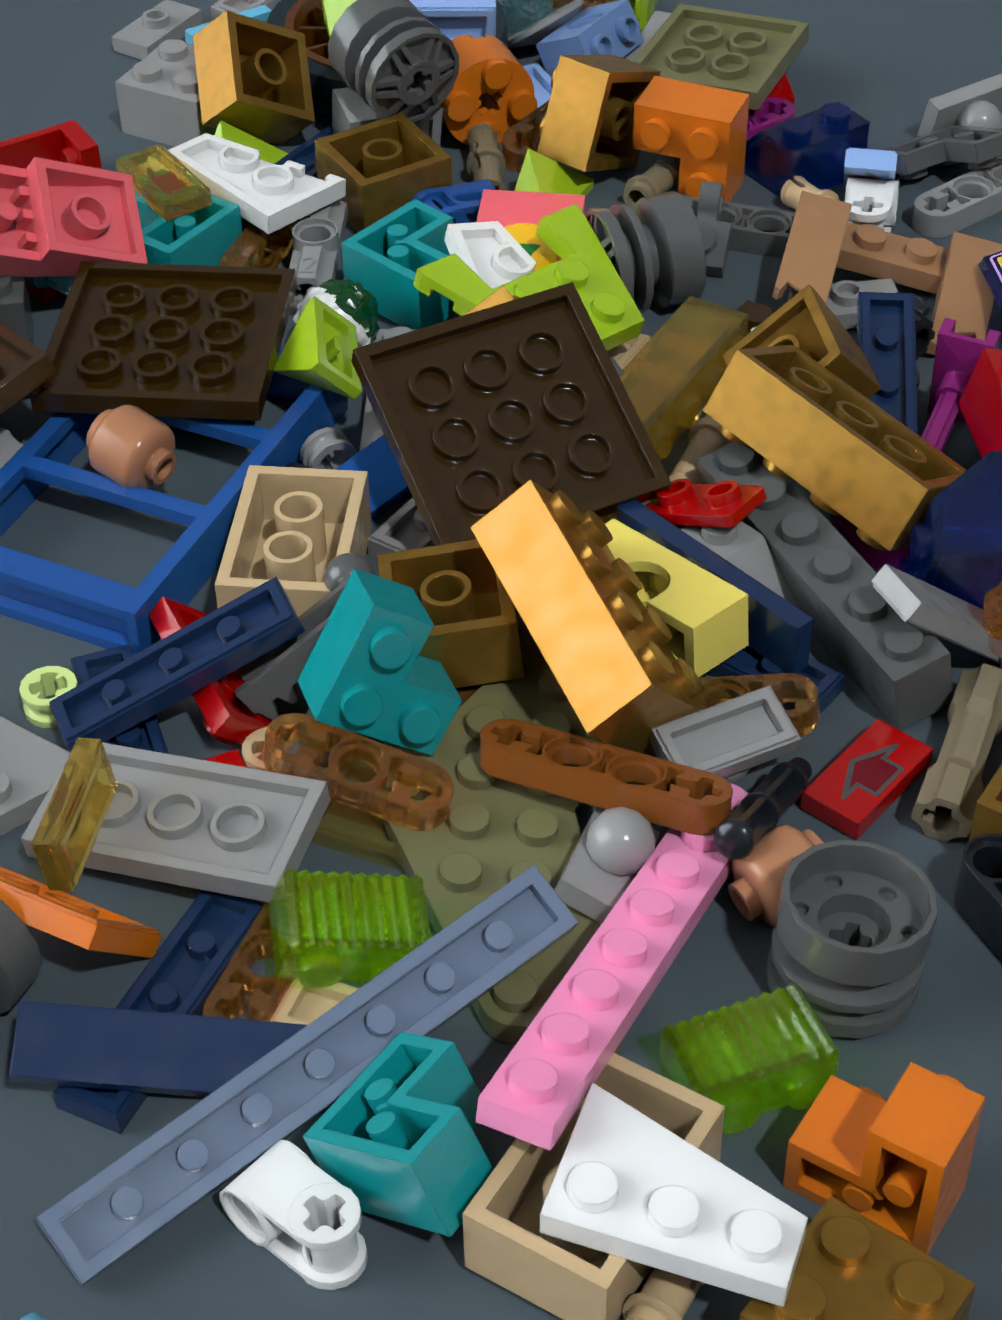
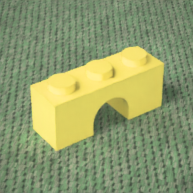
M616 519L605 523L613 537V540L607 546L615 559L621 558L625 561L640 580L642 589L636 594L645 609L648 607L652 608L668 626L672 639L667 642V645L676 660L678 658L683 659L699 678L749 645L747 593Z

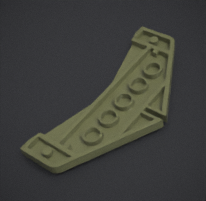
M533 637L521 648L525 678L483 684L458 708L433 756L414 751L378 785V796H376L377 817L436 934L534 864L551 887L555 889L581 837L576 813L582 802L496 778L483 771L479 764V744L482 727L498 719L512 718L524 720L609 744L587 734ZM565 904L579 922L574 930L471 1004L483 1029L497 1040L517 1044L601 926V923ZM621 1043L615 1050V1054H621Z

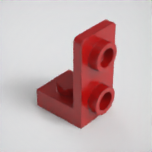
M75 120L0 142L1 165L26 169L33 158L38 157L102 169L98 144Z
M677 479L671 481L672 485L669 491L657 492L658 498L652 499L645 506L679 529L687 525L729 528L743 520L764 502L767 496L763 486L738 485L734 480L721 481L715 484L691 483L689 479Z

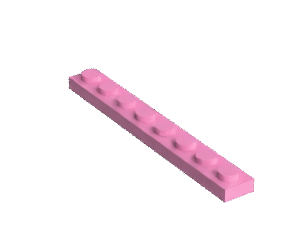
M731 784L733 789L731 813L750 794L734 784ZM672 828L667 831L655 848L654 853L647 859L478 1097L477 1123L551 1151L588 1094L592 1082L595 1083L730 875L732 859L726 858L717 850L714 844V834L696 835Z

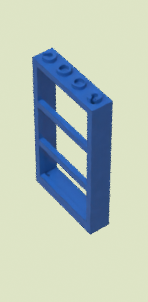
M280 347L278 358L284 349L283 347ZM274 372L267 395L294 403L271 430L241 421H229L226 419H173L170 417L153 416L169 426L254 449L207 506L140 486L125 488L106 476L69 466V463L86 446L89 428L100 414H62L55 412L0 469V537L49 485L189 527L137 588L0 546V614L106 649L132 643L136 654L158 642L161 637L148 615L162 596L187 606L219 568L249 465L283 467L292 462L303 465L300 459L302 444L315 431L336 425L348 410L347 396Z

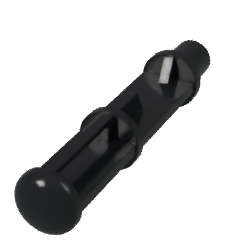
M796 757L789 762L777 764L758 787L741 801L740 805L730 816L716 827L714 831V844L723 856L732 860H741L752 853L760 840L770 829L778 824L780 818L802 797L803 791H806L808 780L812 775V768L809 762L803 758Z

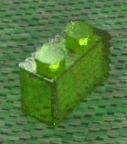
M291 868L282 873L269 904L270 926L272 927L271 938L273 940L272 951L274 952L273 963L276 965L275 976L276 978L299 979L302 985L309 988L330 987L341 980L371 981L431 938L423 880L419 875L408 878L405 874L394 877L389 873L381 877L377 873L367 876L363 872L352 875L349 871L339 875L335 870L325 874L321 870L310 873L307 869L297 873Z
M790 983L785 989L777 987L771 994L763 992L758 998L750 996L744 1003L736 1001L731 1007L723 1005L717 1012L709 1010L703 1017L695 1015L690 1021L682 1019L676 1026L668 1024L661 1030L659 1064L661 1075L724 1105L723 1133L725 1134L741 1132L753 1125L761 1114L787 1105L795 1110L811 1107L831 1075L836 1077L839 1051L802 991L794 983Z

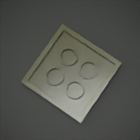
M679 4L633 62L661 71L660 77L749 94L748 110H758L809 40V23Z

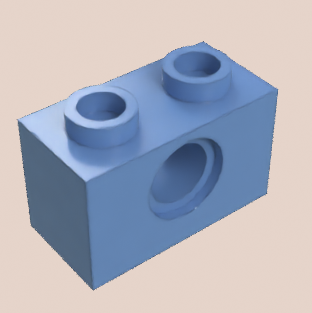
M618 0L586 7L537 43L536 47L546 72L552 78L560 55L613 54L623 58L643 43L644 40L640 32L639 22L634 15L629 0Z

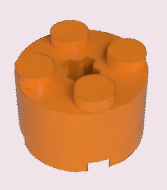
M470 34L451 40L459 55V73L452 91L440 105L443 109L442 121L451 134L466 145H468V131L473 126L483 123L491 125L493 127L492 132L497 131L498 144L506 141L521 129L527 119L531 118L537 109L534 85L530 75L501 40L491 35L484 34L486 37L472 38Z

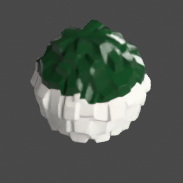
M344 278L343 280L329 279L318 287H310L303 300L297 305V312L293 318L295 323H297L306 303L313 296L321 300L356 325L358 348L372 344L380 330L377 323L380 316L376 298L368 290H365L360 282L354 283L349 278Z

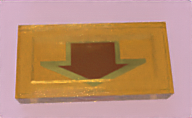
M161 144L115 160L117 172L132 174L135 193L165 221L212 205L210 189Z
M77 738L32 840L31 846L49 890L73 892L74 887H77L117 790L118 784L101 739Z

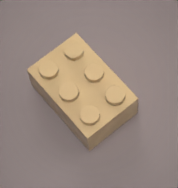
M249 465L215 581L218 608L276 576L285 589L298 617L329 594L331 591L328 590L324 583V573L329 562L343 553H355L364 558L366 555L367 538L370 537L372 528L368 471Z
M614 1053L594 1084L720 1162L725 1106ZM585 1097L551 1151L516 1138L464 1210L462 1216L465 1267L563 1320H620L623 1315L622 1309L626 1299L632 1294L637 1293L652 1267L540 1233V1212L586 1100Z

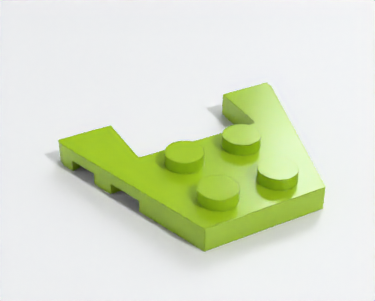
M574 204L540 218L536 235L561 260L503 284L510 294L522 298L573 282L606 351L638 337L645 320L581 208ZM456 253L417 268L413 283L417 290L427 296H430L435 290L455 302L453 311L461 316L503 286L490 288Z

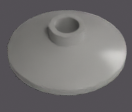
M574 0L508 38V48L526 47L539 43L577 15L585 3L584 0Z

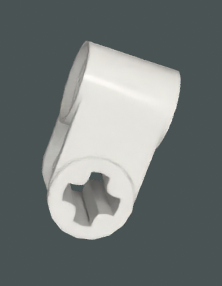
M848 177L844 201L852 204L848 222L859 225H875L885 232L891 233V229L895 226L899 181Z
M279 1140L220 1192L219 1199L222 1207L235 1227L247 1239L258 1246L265 1247L311 1286L324 1290L344 1288L356 1281L365 1270L368 1254L365 1240L358 1232L362 1213L357 1196L351 1189L341 1185L316 1166L293 1143L287 1140Z

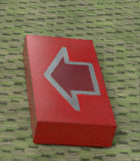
M877 719L807 787L806 791H803L801 809L857 840L931 765L933 748Z

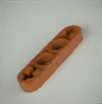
M512 718L498 719L483 726L480 732V768L487 774L499 779L603 809L626 807L637 810L651 823L696 835L714 834L716 827L723 820L727 819L731 813L733 795L731 784L723 777L707 771L524 720Z

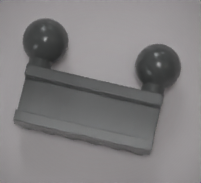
M343 553L333 558L327 565L324 573V583L331 592L299 616L305 632L235 670L245 681L236 689V696L254 714L259 713L270 719H275L278 716L277 697L291 704L298 701L297 680L353 569L375 575L373 567L366 558L355 553Z

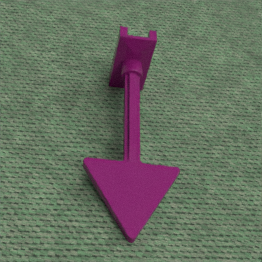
M944 318L937 335L928 413H931V416L921 436L941 452L946 445L956 420L966 423L958 403L984 347L998 349L1001 332L989 329L984 341L954 333L956 320ZM830 514L832 525L876 573L885 564H888L915 578H919L967 545L968 536L966 533L949 528L940 538L936 539L909 561L915 545L890 552L888 550L881 551L875 549L858 537L856 533L858 527L842 515ZM926 542L917 544L914 554L918 550H920Z

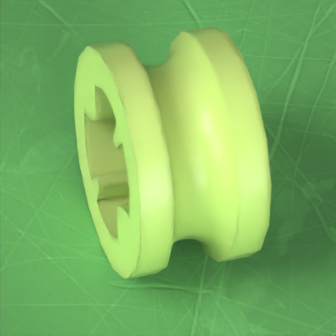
M45 666L28 673L21 681L19 688L24 703L23 709L26 719L33 725L41 728H57L58 725L49 701L78 686L75 674L61 666ZM55 695L53 698L46 699L47 696Z

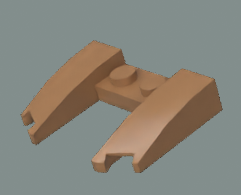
M806 191L801 192L772 297L774 299H780L783 292L789 286L797 294L809 284L816 290L823 301L827 303L835 269L838 267L879 279L892 278L894 283L936 294L931 320L935 336L934 339L930 340L927 346L928 350L925 353L935 355L937 335L944 318L956 320L954 333L985 341L999 279L990 261V257L1002 253V244L954 231L948 248L937 246L924 238L911 239L885 232L875 225H859L848 222L852 208L851 203ZM1002 254L993 257V261L996 267L998 268L999 272L1001 270V266L997 258L1001 257Z

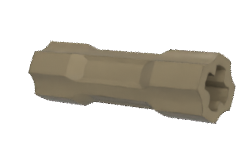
M984 663L975 669L963 670L948 709L947 719L949 728L937 762L929 767L925 774L912 811L911 819L921 826L925 836L945 843L953 838L968 837L972 827L976 802L984 789L981 776L993 740L1002 733V669Z

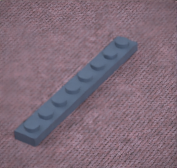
M534 864L37 1216L38 1225L80 1286L84 1287L253 1164L279 1140H286L330 1108L400 1032L429 1036L573 931L579 923Z

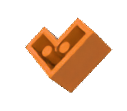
M654 76L634 104L633 149L680 158L678 193L699 197L702 181L723 183L721 197H724L725 202H731L744 182L749 94Z
M910 1062L887 1101L869 1088L856 1087L831 1075L788 1141L783 1186L821 1206L832 1196L928 1254L965 1190L986 1097L966 1088L953 1077L936 1074L913 1062Z

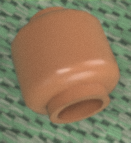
M122 405L113 410L108 409L96 417L87 433L86 445L89 449L90 465L99 474L106 476L125 488L140 486L149 489L154 484L160 485L171 476L175 469L177 457L174 454L176 444L173 431L165 423L137 406Z
M778 825L769 830L749 856L741 860H732L731 866L735 881L728 885V892L738 911L748 921L759 918L771 928H775L782 879L795 857L810 847L823 844L824 842L810 829L799 831L791 825Z

